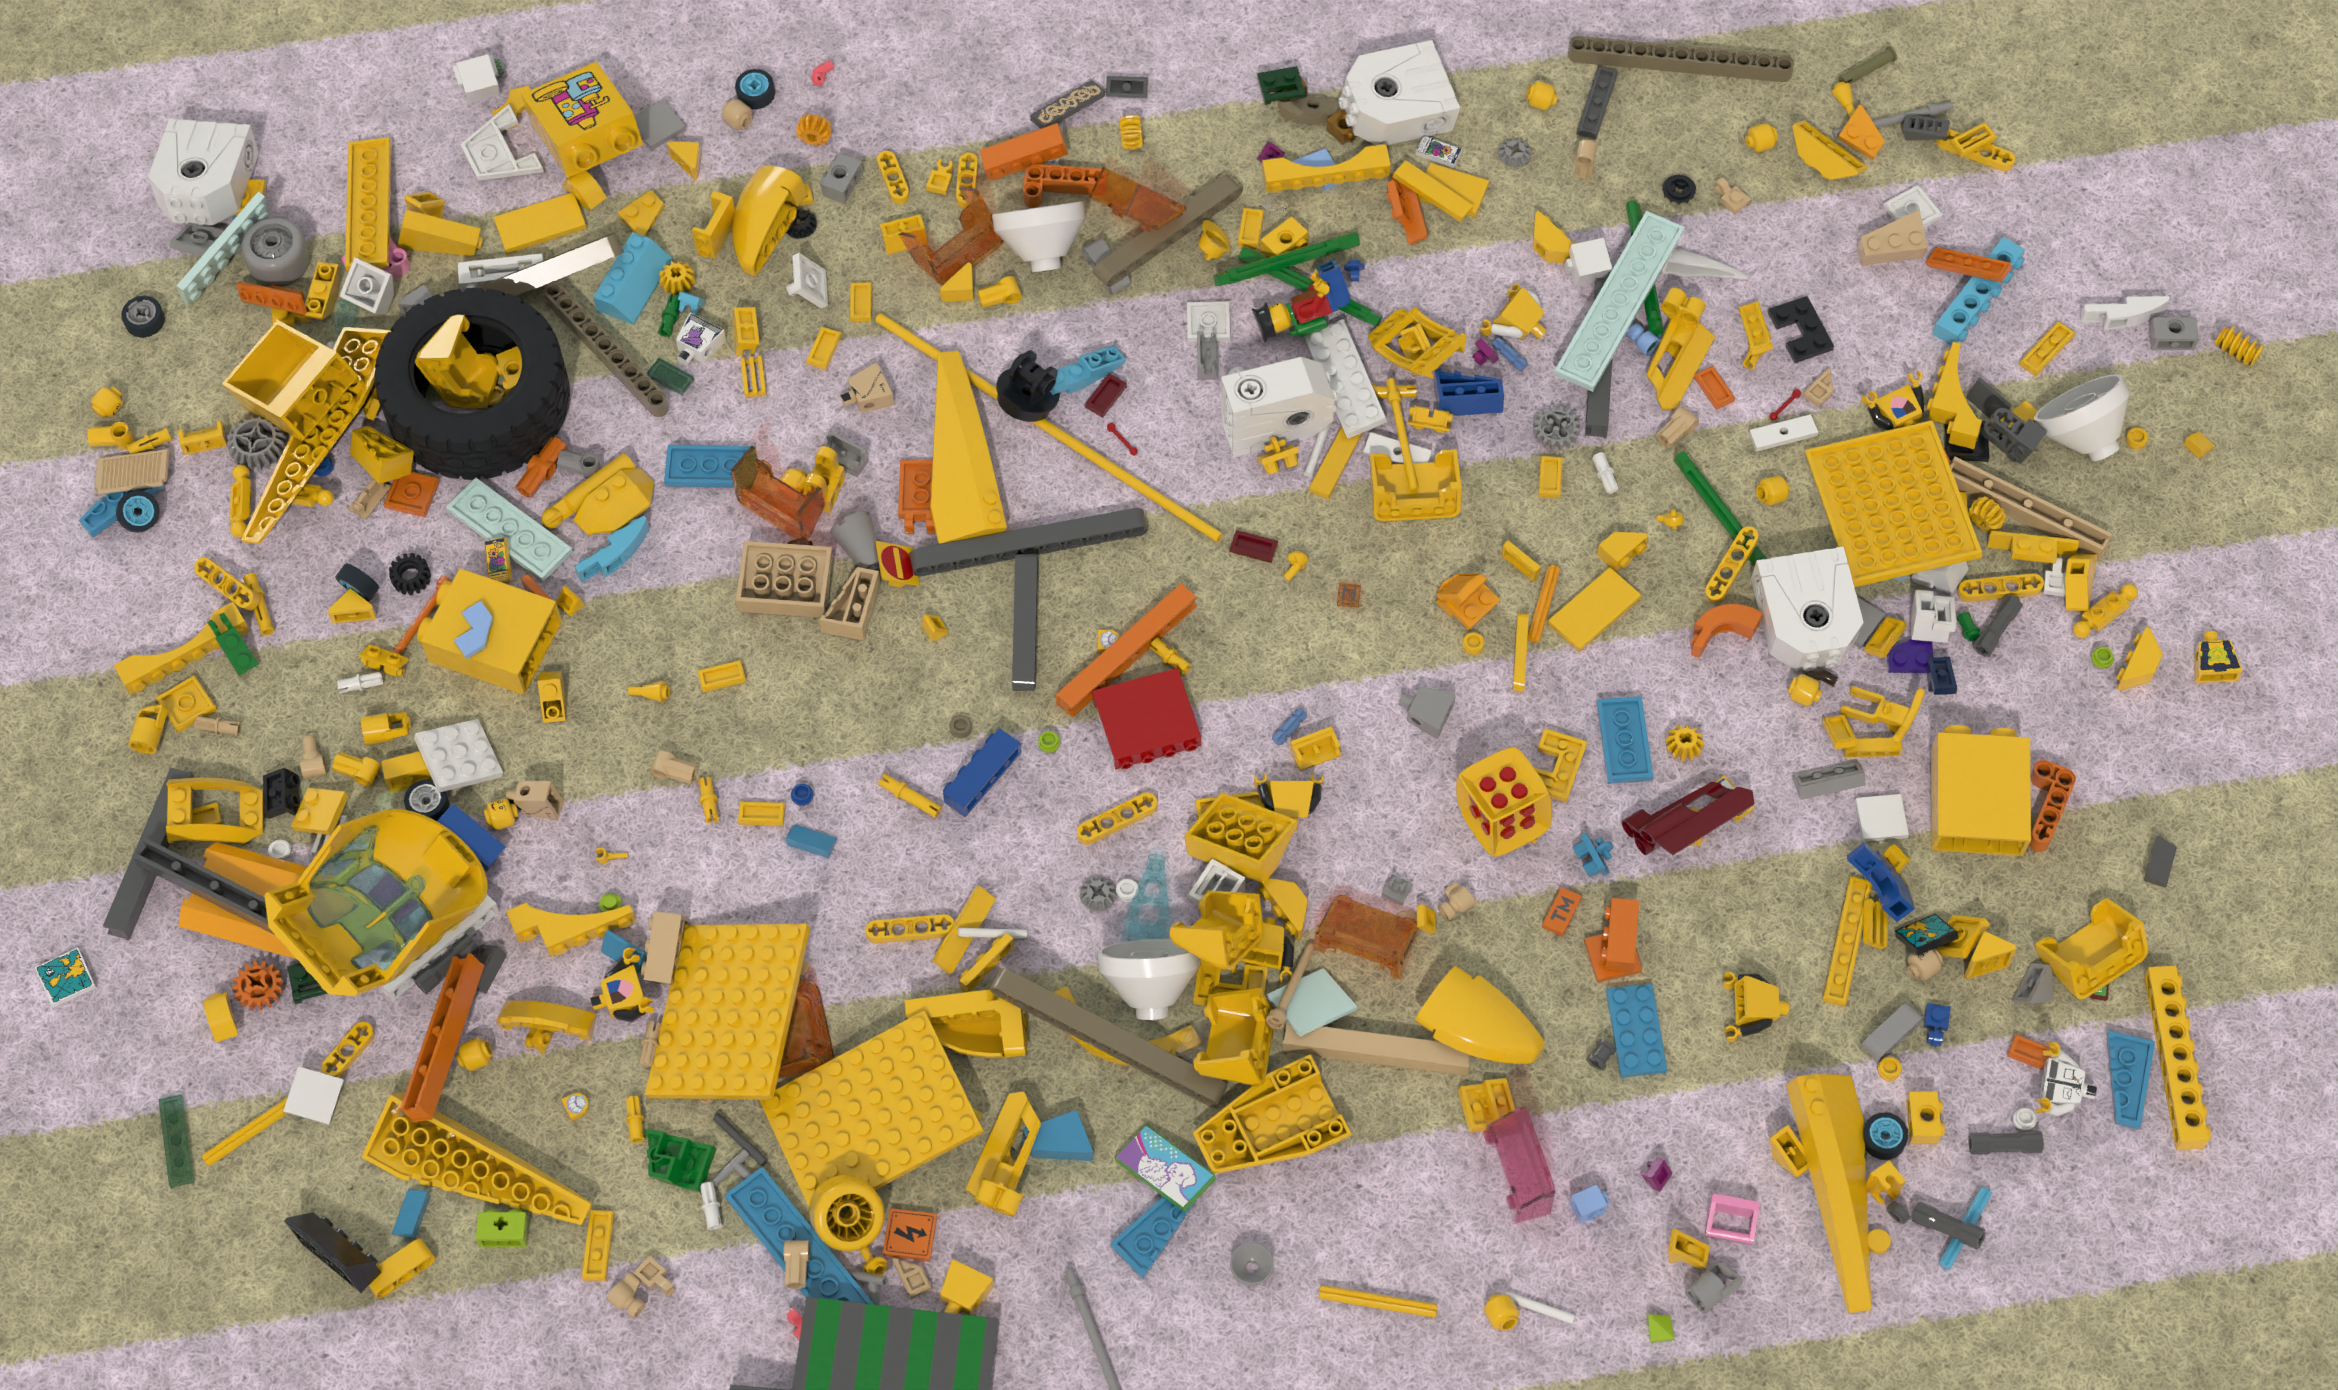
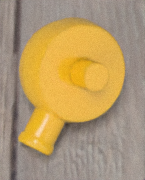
M1671 509V512L1665 515H1657L1658 522H1664L1666 526L1672 527V529H1677V526L1684 523L1683 514L1676 512V509Z

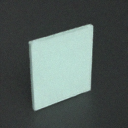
M1322 968L1300 979L1285 1011L1286 1021L1301 1037L1356 1011L1357 1006L1327 971ZM1287 985L1266 994L1267 1000L1275 1008H1277Z

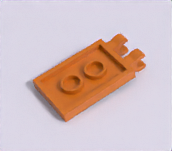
M900 460L898 518L904 519L905 534H914V521H926L927 534H936L930 510L933 460Z

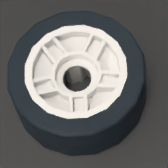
M425 779L415 782L408 788L404 796V805L408 811L416 812L438 821L449 808V800L446 791L438 793L433 780ZM424 801L430 802V803L427 804V805H424V804H423Z

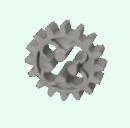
M1553 405L1550 411L1544 408L1542 414H1537L1533 424V435H1537L1536 441H1543L1542 447L1550 445L1551 450L1558 447L1562 451L1564 445L1570 448L1571 442L1576 443L1577 436L1580 435V421H1576L1577 415H1570L1571 409L1566 410V412L1563 411V406L1556 410Z

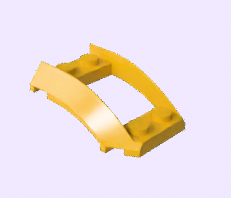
M1414 307L1406 312L1405 308L1396 310L1368 334L1372 348L1388 361L1402 369L1433 379L1432 372L1438 369L1455 351L1464 353L1467 339L1465 333L1456 334L1454 330L1429 319L1418 310V307ZM1419 323L1426 337L1435 342L1416 361L1405 358L1386 346L1398 333L1406 329L1409 324L1416 326Z
M197 777L169 779L167 781L166 833L168 843L183 840L187 842L219 841L237 843L244 846L251 839H256L264 834L263 790L244 781L224 778ZM212 789L240 792V827L222 824H192V790Z

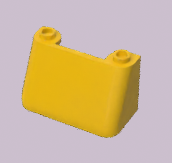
M464 315L451 316L418 352L415 364L447 405L459 409L487 408L499 376L495 366L498 361L490 353L477 354L462 334L470 326L469 321Z
M1457 449L1438 452L1435 455V462L1413 463L1419 489L1415 493L1410 492L1404 464H1392L1391 457L1384 453L1370 454L1373 515L1376 520L1401 521L1452 518L1460 513L1462 485Z
M1208 891L1199 900L1198 909L1201 912V918L1191 927L1185 926L1183 922H1176L1170 927L1169 932L1170 939L1176 946L1221 970H1232L1262 939L1263 920L1260 894Z
M2107 897L2092 907L2091 923L2058 944L2054 938L2047 936L2035 943L2037 955L2045 964H2049L2052 967L2054 975L2079 1000L2089 997L2141 963L2148 954V944L2143 922Z
M1261 988L1208 995L1207 1004L1204 1005V1014L1211 1022L1206 1053L1198 1052L1194 1058V1068L1200 1075L1248 1085L1264 1084L1274 1028H1271L1266 1022V1018L1272 1009Z

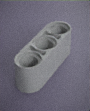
M1102 238L1082 247L1083 255L1092 269H1094L1098 262L1112 253ZM1128 276L1112 287H1107L1103 283L1110 294L1131 284Z
M1905 1002L1864 1040L1861 1047L1879 1063L1881 1059L1890 1054L1918 1028L1925 1018L1908 1002Z

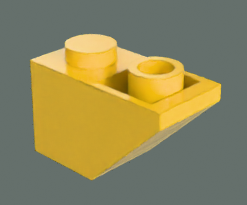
M1613 532L1599 544L1597 556L1615 572L1621 567L1624 569L1631 563L1634 556L1637 554L1641 555L1646 551L1649 536L1646 533Z
M562 670L539 673L537 682L543 723L566 721Z

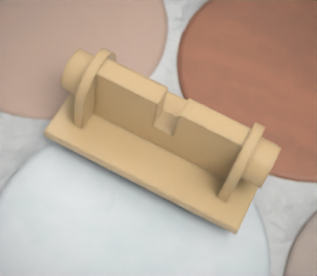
M372 477V480L356 500L352 502L348 510L366 520L388 493L391 486L386 483L379 484Z

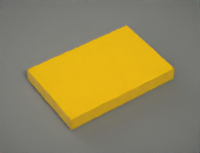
M1430 163L1426 174L1473 204V210L1468 215L1476 217L1489 186V180ZM1418 195L1420 201L1430 203L1429 201Z

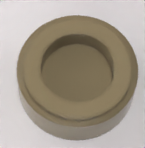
M963 715L955 716L949 724L950 732L956 738L969 736L972 731L971 720Z

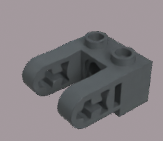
M2006 408L1997 409L1981 427L1983 437L2005 453L2009 460L2019 464L2034 451L2047 433L2046 430L2031 419L2025 422ZM2001 415L2005 417L2003 422L1999 421ZM2014 422V424L2009 428L2008 426L2010 425V423ZM1991 426L1995 428L1993 433L1989 432Z

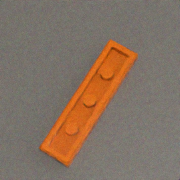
M1935 247L1926 260L1928 267L1997 282H2003L2012 269L2011 262Z

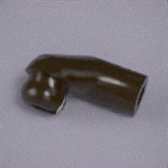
M1824 669L1806 672L1807 676L1821 680L1832 687L1835 686L1839 678Z

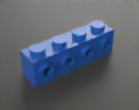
M1000 728L995 734L991 733L982 749L974 752L968 765L960 768L954 781L946 784L943 789L944 803L966 817L1022 753L1021 743Z

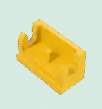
M920 214L880 224L887 255L928 245L925 226Z
M734 307L732 329L735 355L742 356L745 349H750V354H754L757 345H759L755 307Z
M1420 323L1400 332L1402 337L1397 339L1405 358L1416 361L1431 347Z
M221 420L216 421V427L189 433L183 432V429H178L179 443L184 455L227 446L224 425L221 423Z
M1332 726L1290 741V752L1299 771L1341 756L1340 744Z
M420 751L381 761L389 793L408 789L417 781L432 780Z
M1889 1160L1870 1173L1865 1186L1867 1193L1869 1192L1879 1204L1884 1205L1885 1202L1879 1193L1884 1191L1891 1199L1895 1200L1900 1196L1906 1180Z

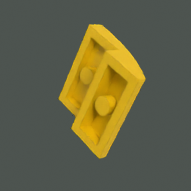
M1507 1078L1485 1080L1482 1084L1459 1087L1458 1094L1469 1133L1504 1127L1518 1122Z

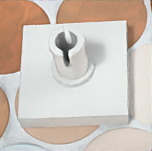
M800 253L793 255L794 282L786 285L788 294L792 297L799 294L819 308L828 306L826 270Z

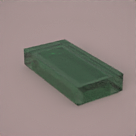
M659 357L646 373L652 380L682 396L694 382V376Z

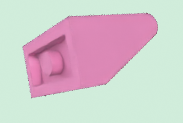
M1713 1193L1709 1205L1705 1236L1753 1245L1760 1202ZM1714 1212L1751 1218L1749 1234L1712 1227Z

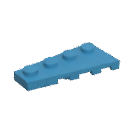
M165 486L139 489V491L147 492L153 496ZM137 490L107 494L102 501H97L79 519V522L92 537H95L117 521L116 507L120 499L127 493Z
M2108 1030L2107 1042L2115 1124L2139 1130L2142 1122L2155 1041Z
M1162 1197L1110 1243V1247L1144 1279L1196 1201L1184 1213Z

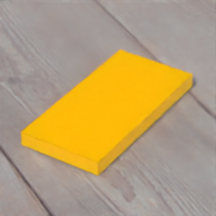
M573 193L493 217L506 254L587 229L575 194Z
M1609 567L1548 620V625L1580 652L1637 603L1642 595Z

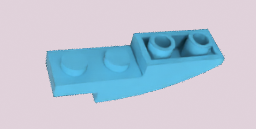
M1115 345L1080 356L1077 363L1057 369L1056 384L1050 392L1052 395L1062 391L1070 394L1083 389L1119 368L1125 363L1126 359Z
M645 515L639 519L632 520L629 525L621 530L614 531L607 537L609 546L599 549L594 555L582 559L574 566L577 577L581 582L586 581L599 572L604 577H607L620 568L636 552L649 531Z

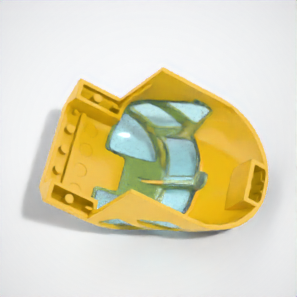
M387 809L338 824L297 882L267 891L265 903L268 927L329 995L357 996L394 981L405 972L418 956L429 951L445 934L462 923L484 901L488 891V883L485 871L474 852L447 827L416 812L402 809Z

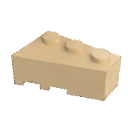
M1920 209L1861 236L1857 245L1861 266L1923 258L1928 247Z
M860 567L855 569L842 587L839 596L832 601L831 607L826 614L822 615L819 619L821 633L865 640L881 584L879 571Z
M654 911V916H651L649 920L651 936L650 939L646 940L645 953H648L647 960L643 962L641 968V975L644 976L643 980L673 985V971L677 969L684 925H689L690 919L680 914Z

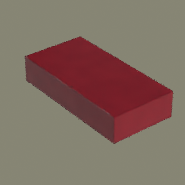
M1108 373L1085 403V408L1103 418L1126 389L1127 383Z
M1236 530L1230 546V552L1272 563L1278 547V541Z

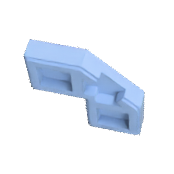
M481 601L462 612L463 617L472 629L454 639L455 644L466 659L486 648L489 631L492 628L493 617Z

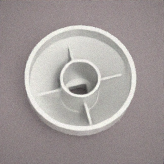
M1081 201L992 214L995 233L1023 261L1031 262L1032 272L1061 268L1060 256H1066L1086 216L1084 203Z
M2121 375L2103 376L2081 384L2054 398L2035 414L2034 420L2037 425L2047 431L2044 435L2045 437L2080 454H2089L2091 461H2099L2114 454L2120 448L2116 440L2121 435L2130 391Z
M1171 939L1127 941L1108 945L1098 950L1099 972L1129 1007L1136 1008V1018L1141 1020H1157L1168 1017V1006L1175 1004L1201 965L1200 958L1176 946Z

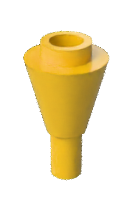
M1845 82L1837 83L1831 93L1843 108L1846 109L1849 118H1851L1855 112L1851 84Z
M665 681L642 687L629 686L628 694L665 703L666 699L670 697V687Z

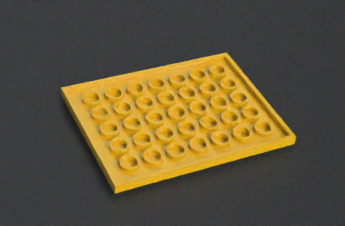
M1933 420L1805 450V456L1837 547H1844L1854 587L1982 558V550Z
M808 924L684 925L677 969L673 971L672 980L674 982L673 985L670 984L658 1037L659 1046H656L653 1065L651 1066L646 1086V1097L651 1099L774 1098L811 928Z
M925 1010L776 1089L773 1099H759L808 1207L815 1190L831 1177L838 1175L857 1176L868 1182L874 1190H877L985 1132Z

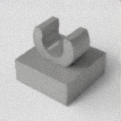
M1391 875L1382 892V897L1402 906L1413 884L1395 875Z

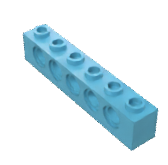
M2003 237L1987 258L2011 262L2012 269L2004 281L1997 282L1972 276L1937 321L1933 335L1952 345V342H1963L1968 336V329L1970 327L1974 328L1977 325L1981 312L1986 313L1989 309L1992 298L1996 299L2003 289L2002 285L2010 282L2014 275L2012 272L2015 269L2019 270L2025 261L2023 258L2025 249Z

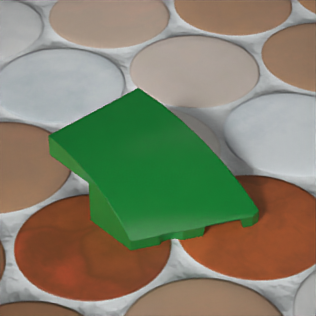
M646 1129L645 1133L649 1143V1149L647 1150V1158L649 1159L648 1175L664 1183L701 1193V1184L706 1181L717 1148L708 1144L692 1142L688 1138L668 1135L663 1131Z

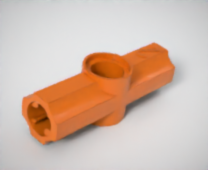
M551 437L541 452L533 455L529 460L527 471L515 486L516 490L521 495L532 498L544 480L548 481L553 476L558 462V455L560 451L568 449L567 445L561 439Z

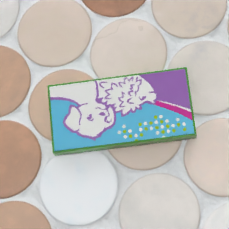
M1147 1125L1114 1157L1118 1164L1184 1213L1216 1180L1213 1173Z

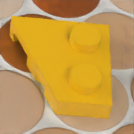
M650 190L618 211V216L632 232L646 237L650 227L653 228L657 216L663 211L664 203Z

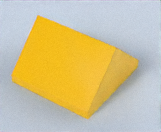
M1984 931L1965 972V979H1971L2009 967L2017 950L2016 946Z

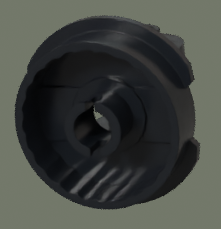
M1032 350L1020 354L1013 361L1011 368L1000 374L996 383L997 401L1001 409L1009 416L1025 422H1036L1045 419L1050 411L1057 406L1060 397L1059 393L1052 395L1050 392L1056 384L1058 370L1053 366L1044 369L1035 362L1037 354Z

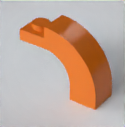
M1725 604L1710 609L1695 623L1693 632L1695 635L1690 643V646L1693 647L1691 655L1700 658L1710 639L1721 632H1734L1751 640L1761 623L1763 612L1740 604Z

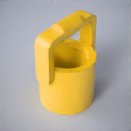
M157 704L138 711L128 742V746L132 750L144 754H154L157 752L168 709L163 705ZM158 713L156 720L146 717V715Z
M386 712L361 717L360 719L366 746L394 741L396 737L408 735L411 728V719L408 717L407 712L395 714ZM402 721V728L392 729L391 723Z

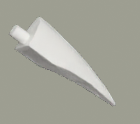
M1677 248L1673 250L1662 270V273L1680 276H1715L1748 279V275L1728 265Z

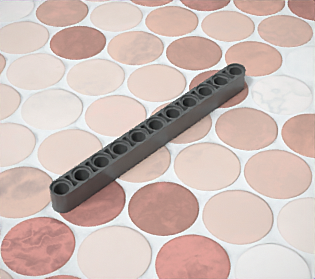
M1132 508L921 547L912 550L909 556L913 574L921 577L1015 559V554L1040 555L1142 536L1148 532V527L1143 509Z

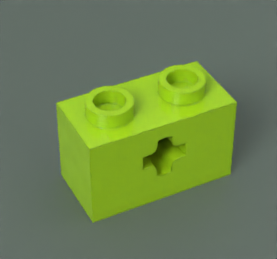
M494 1209L478 1212L476 1241L479 1247H527L529 1219L526 1212L518 1209H512L509 1212H499Z

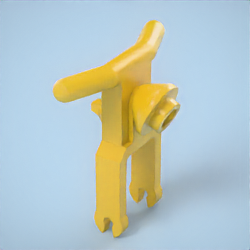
M1852 686L1849 690L1852 696L1879 704L1875 713L1869 714L1844 705L1839 710L1841 715L1844 714L1846 717L1872 725L1879 721L1886 723L1887 728L1895 733L1892 738L1893 741L1899 743L1909 731L1919 711L1925 690L1923 688L1916 690L1909 709L1903 705L1886 701L1883 695Z

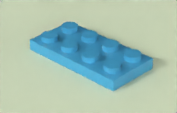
M668 445L664 484L671 487L752 488L754 446Z
M1642 696L1597 699L1596 704L1607 784L1652 781L1653 771Z
M1644 984L1606 988L1620 1078L1667 1073L1653 985Z

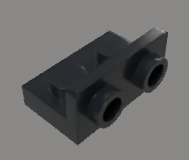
M284 767L263 775V816L270 819L286 812L296 816L300 805V780L296 773Z

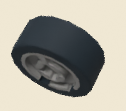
M150 296L134 297L123 306L121 312L125 328L135 337H150L158 333L165 322L161 305Z

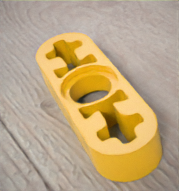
M882 151L877 156V163L890 198L896 204H904L909 199V189L896 156L891 151ZM884 159H887L888 161H890V167H889V168H887V164H886V162L884 161ZM892 174H896L899 176V178L895 181H890L887 179L888 176ZM896 187H899L900 192L903 194L902 196L897 194Z
M964 153L959 158L956 202L961 208H969L975 203L978 158L973 153ZM967 161H971L970 170L966 168ZM970 177L973 181L969 184H964L962 179ZM964 191H968L967 200H963Z
M358 1022L333 1049L322 1062L321 1071L323 1074L340 1078L374 1039V1030L368 1022ZM360 1030L367 1031L368 1035L360 1036L358 1032ZM353 1038L355 1041L358 1040L360 1044L359 1046H357V1044L352 1040ZM346 1046L354 1047V1052L350 1056H343L342 1050ZM337 1056L344 1062L343 1064L341 1061L338 1062ZM336 1065L337 1071L329 1072L328 1067Z

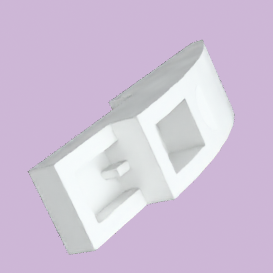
M2133 295L2126 297L2124 304H2084L2080 315L2081 323L2103 322V330L2138 325L2163 313L2167 308L2169 296L2154 295L2140 297Z

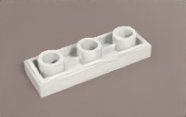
M1810 414L1749 430V436L1757 452L1818 436V430Z
M1370 432L1363 454L1370 456V454L1384 453L1391 457V463L1404 464L1402 452L1400 455L1394 454L1397 451L1401 452L1398 440ZM1409 444L1413 463H1427L1430 461L1432 450Z

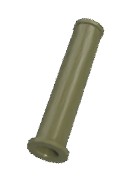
M1891 46L1886 47L1885 51L1838 76L1839 83L1852 84L1888 62L1896 61L1897 54Z

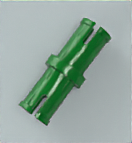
M669 295L667 306L662 311L661 317L663 318L658 330L661 336L670 337L673 326L678 320L680 306L678 295Z

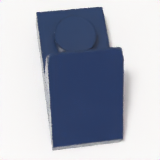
M1928 657V691L1933 692L1934 695L1957 694V684L1950 657Z

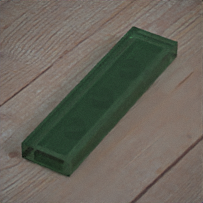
M180 1094L158 1099L169 1186L174 1188L194 1183L184 1098Z

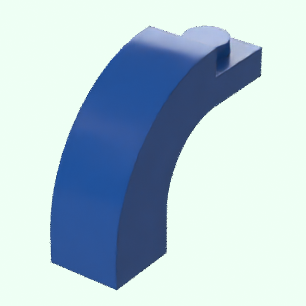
M1864 842L1846 855L1847 860L1872 884L1880 898L1882 909L1896 922L1915 909L1912 897L1903 880L1879 851L1874 852Z

